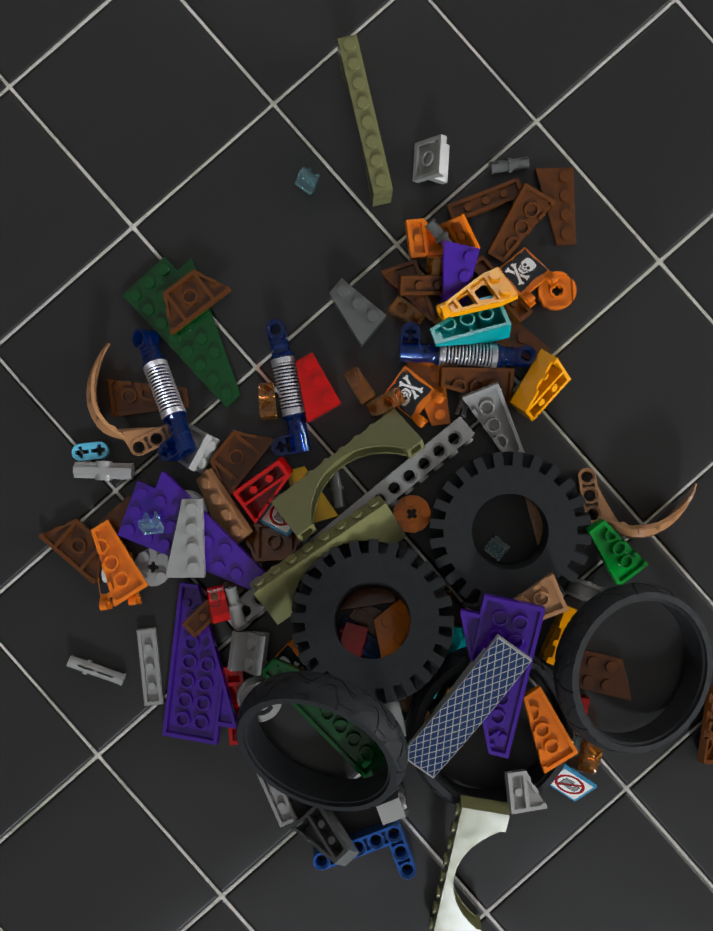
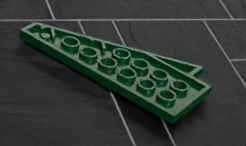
M163 257L122 296L228 408L241 396L211 309L206 310L176 334L172 335L169 331L170 327L166 315L163 292L190 271L196 270L195 264L190 258L177 270Z
M274 657L262 668L261 674L267 679L279 673L308 670ZM292 704L363 778L372 775L386 762V758L378 744L354 723L318 707ZM401 710L403 719L405 721L407 718V712Z

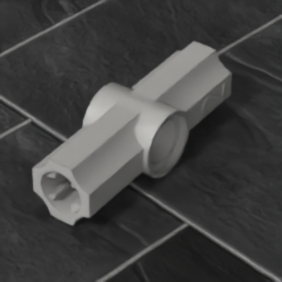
M78 461L74 463L73 474L74 478L133 480L135 467L134 463Z

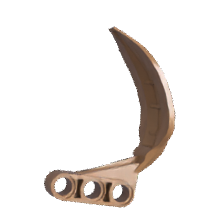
M107 343L95 360L87 382V407L96 426L103 433L124 440L135 456L145 455L178 439L183 433V427L176 421L169 422L160 427L117 429L104 419L98 407L97 383L103 358L110 346V343ZM172 425H176L179 428V434L176 436L171 435L168 431ZM153 434L161 435L162 442L160 444L152 443L151 436ZM136 442L143 443L144 451L136 453L133 450V445Z
M583 468L576 477L578 493L584 497V493L589 492L594 497L593 501L585 499L586 504L583 505L586 513L593 511L597 516L596 520H591V524L602 518L619 535L630 539L650 537L667 529L685 511L697 487V483H693L685 498L663 520L651 524L628 525L625 522H619L597 485V478L593 469ZM588 474L591 481L584 482L581 475Z

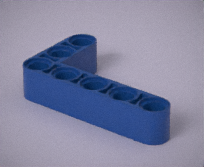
M399 820L385 825L381 822L349 834L353 843L357 841L362 843L361 846L356 847L360 853L355 858L389 846L400 876L404 879H411L415 876V860ZM391 828L398 829L396 833L389 832ZM373 835L380 836L378 840H373L371 837ZM398 846H403L405 848L402 851L396 850ZM315 848L313 865L317 870H325L338 865L334 864L327 857L324 860H319L317 857L323 854ZM405 864L411 865L409 869L403 868Z

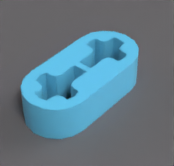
M105 442L77 444L72 449V456L77 461L104 459L110 454V447ZM99 445H101L102 448H105V451L100 455V453H93V449H99ZM81 447L82 450H89V453L83 454V458L77 454Z

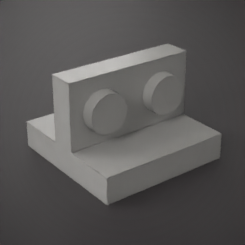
M440 134L415 143L413 182L420 183L430 180L439 184L448 183L450 145L446 144L447 136Z
M190 424L172 458L186 468L203 474L221 440Z
M232 631L227 670L245 671L254 676H261V670L266 665L270 633L266 631Z

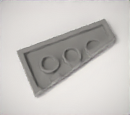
M498 382L461 396L501 452L525 453Z
M184 498L181 501L165 578H204L206 576L203 498Z

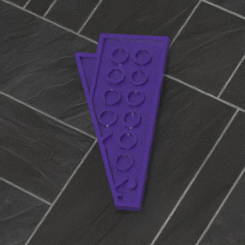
M165 471L161 472L156 487L142 481H137L117 535L170 556L181 501L184 498L192 497ZM204 510L206 572L252 590L249 583L266 571Z
M180 582L162 735L217 745L220 740L221 726L236 729L237 716L211 623L196 638L181 625L205 601L201 585Z
M484 593L480 612L461 608L460 614L470 662H474L484 647L487 648L497 634L527 654L533 661L545 606ZM532 661L482 722L488 753L491 755L509 758Z

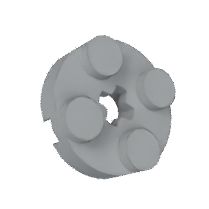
M150 548L139 553L135 563L149 586H158L168 580L165 577L170 557ZM153 561L155 565L159 566L155 572H152L149 568Z

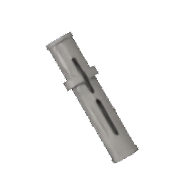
M71 655L67 662V667L82 671V674H91L122 686L126 677L125 673H120L92 663V660L88 659L86 661L74 655Z

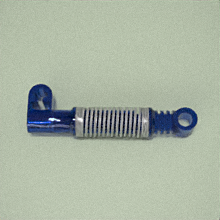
M272 319L266 325V333L269 342H271L270 346L272 347L270 349L274 351L270 358L271 366L275 368L272 371H275L273 373L276 375L274 378H277L275 381H278L275 384L278 385L276 388H279L277 391H280L278 395L281 396L278 398H281L279 401H282L280 405L283 404L280 407L283 408L281 413L287 423L289 435L274 439L271 449L277 456H287L310 451L312 448L305 420L306 413L304 403H302V393H300V383H298V373H296L297 367L295 366L296 363H294L295 356L288 349L290 346L287 344L289 342L288 339H286L288 338L287 329L280 320ZM279 325L281 327L280 333L277 335L272 334V328ZM287 438H290L293 452H290L289 447L284 448V452H282L277 446L280 445L281 441L282 444H288Z
M414 322L405 323L399 335V362L433 363L435 366L448 365L449 367L451 365L452 367L454 365L456 367H461V365L462 367L479 366L484 368H499L505 364V366L514 365L525 368L531 365L537 357L536 350L529 345L514 348L504 347L497 343L436 347L435 343L422 344L420 343V327ZM408 330H411L413 334L411 341H416V343H403V341H407L409 338ZM521 353L528 354L529 361H524Z
M136 329L132 334V344L134 347L139 348L144 362L143 370L147 376L152 394H154L155 403H157L163 423L167 424L171 435L159 445V457L165 462L183 460L197 450L186 421L185 407L182 404L183 402L181 401L168 362L159 350L158 333L155 330Z

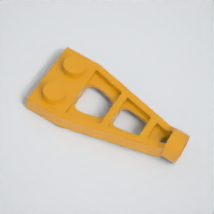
M496 267L478 276L446 302L438 304L436 309L439 317L444 320L448 317L451 318L501 307L518 299V293L499 267ZM482 286H486L493 297L480 300L475 291ZM465 296H469L474 304L462 307L458 301Z

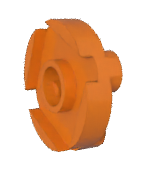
M554 271L559 277L558 281L560 284L558 289L562 292L555 296L552 293L553 288L545 280L537 287V296L542 307L559 311L572 303L576 297L577 288L574 280L567 276L568 274Z
M417 495L401 497L400 501L393 507V515L404 532L416 533L423 530L430 521L431 510L428 503ZM415 509L417 516L415 518H407V510Z

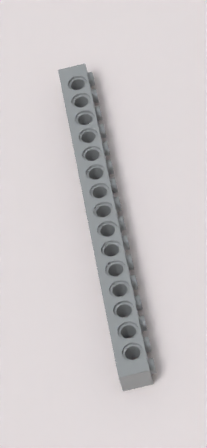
M461 416L427 442L423 450L411 459L408 458L306 543L317 538L322 532L333 527L338 521L348 517L354 510L367 504L376 495H383L386 504L390 508L400 501L398 499L399 496L403 493L406 496L414 489L413 485L416 482L422 483L429 477L428 472L432 469L436 471L443 466L442 461L445 458L451 459L458 453L457 449L461 445L465 447L473 441L472 436L475 433ZM450 434H455L458 437V442L455 445L450 444L448 441ZM436 446H440L443 449V454L440 457L435 456L433 453V449ZM421 458H426L429 462L426 469H421L418 465ZM407 470H411L414 473V478L411 481L404 479L403 475ZM392 482H396L399 485L397 493L389 491V485ZM331 550L324 553L318 559L321 558L324 561V558L330 554ZM316 559V560L312 563V565L306 570V572L303 574L302 578L304 577L305 574H308V575L311 574L309 571L314 567L313 564H314L318 559ZM250 589L239 598L243 605H247L251 609L250 614L243 613L246 624L234 627L231 611H229L231 620H228V622L236 631L239 628L244 630L252 623L250 621L251 618L255 615L258 618L266 611Z

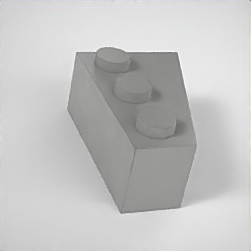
M402 783L390 797L376 806L383 825L406 817L409 812Z

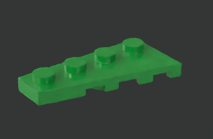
M599 518L585 529L592 536L591 541L616 585L624 584L649 565L602 518Z

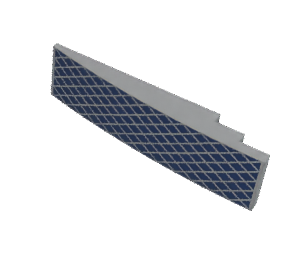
M497 634L488 647H484L474 662L471 661L408 743V761L431 778H434L505 696L531 663L532 658Z

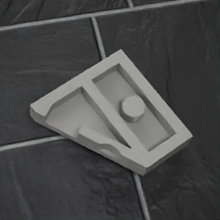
M519 769L505 772L510 814L547 809L546 803L540 797L539 791L531 782V778L526 770Z

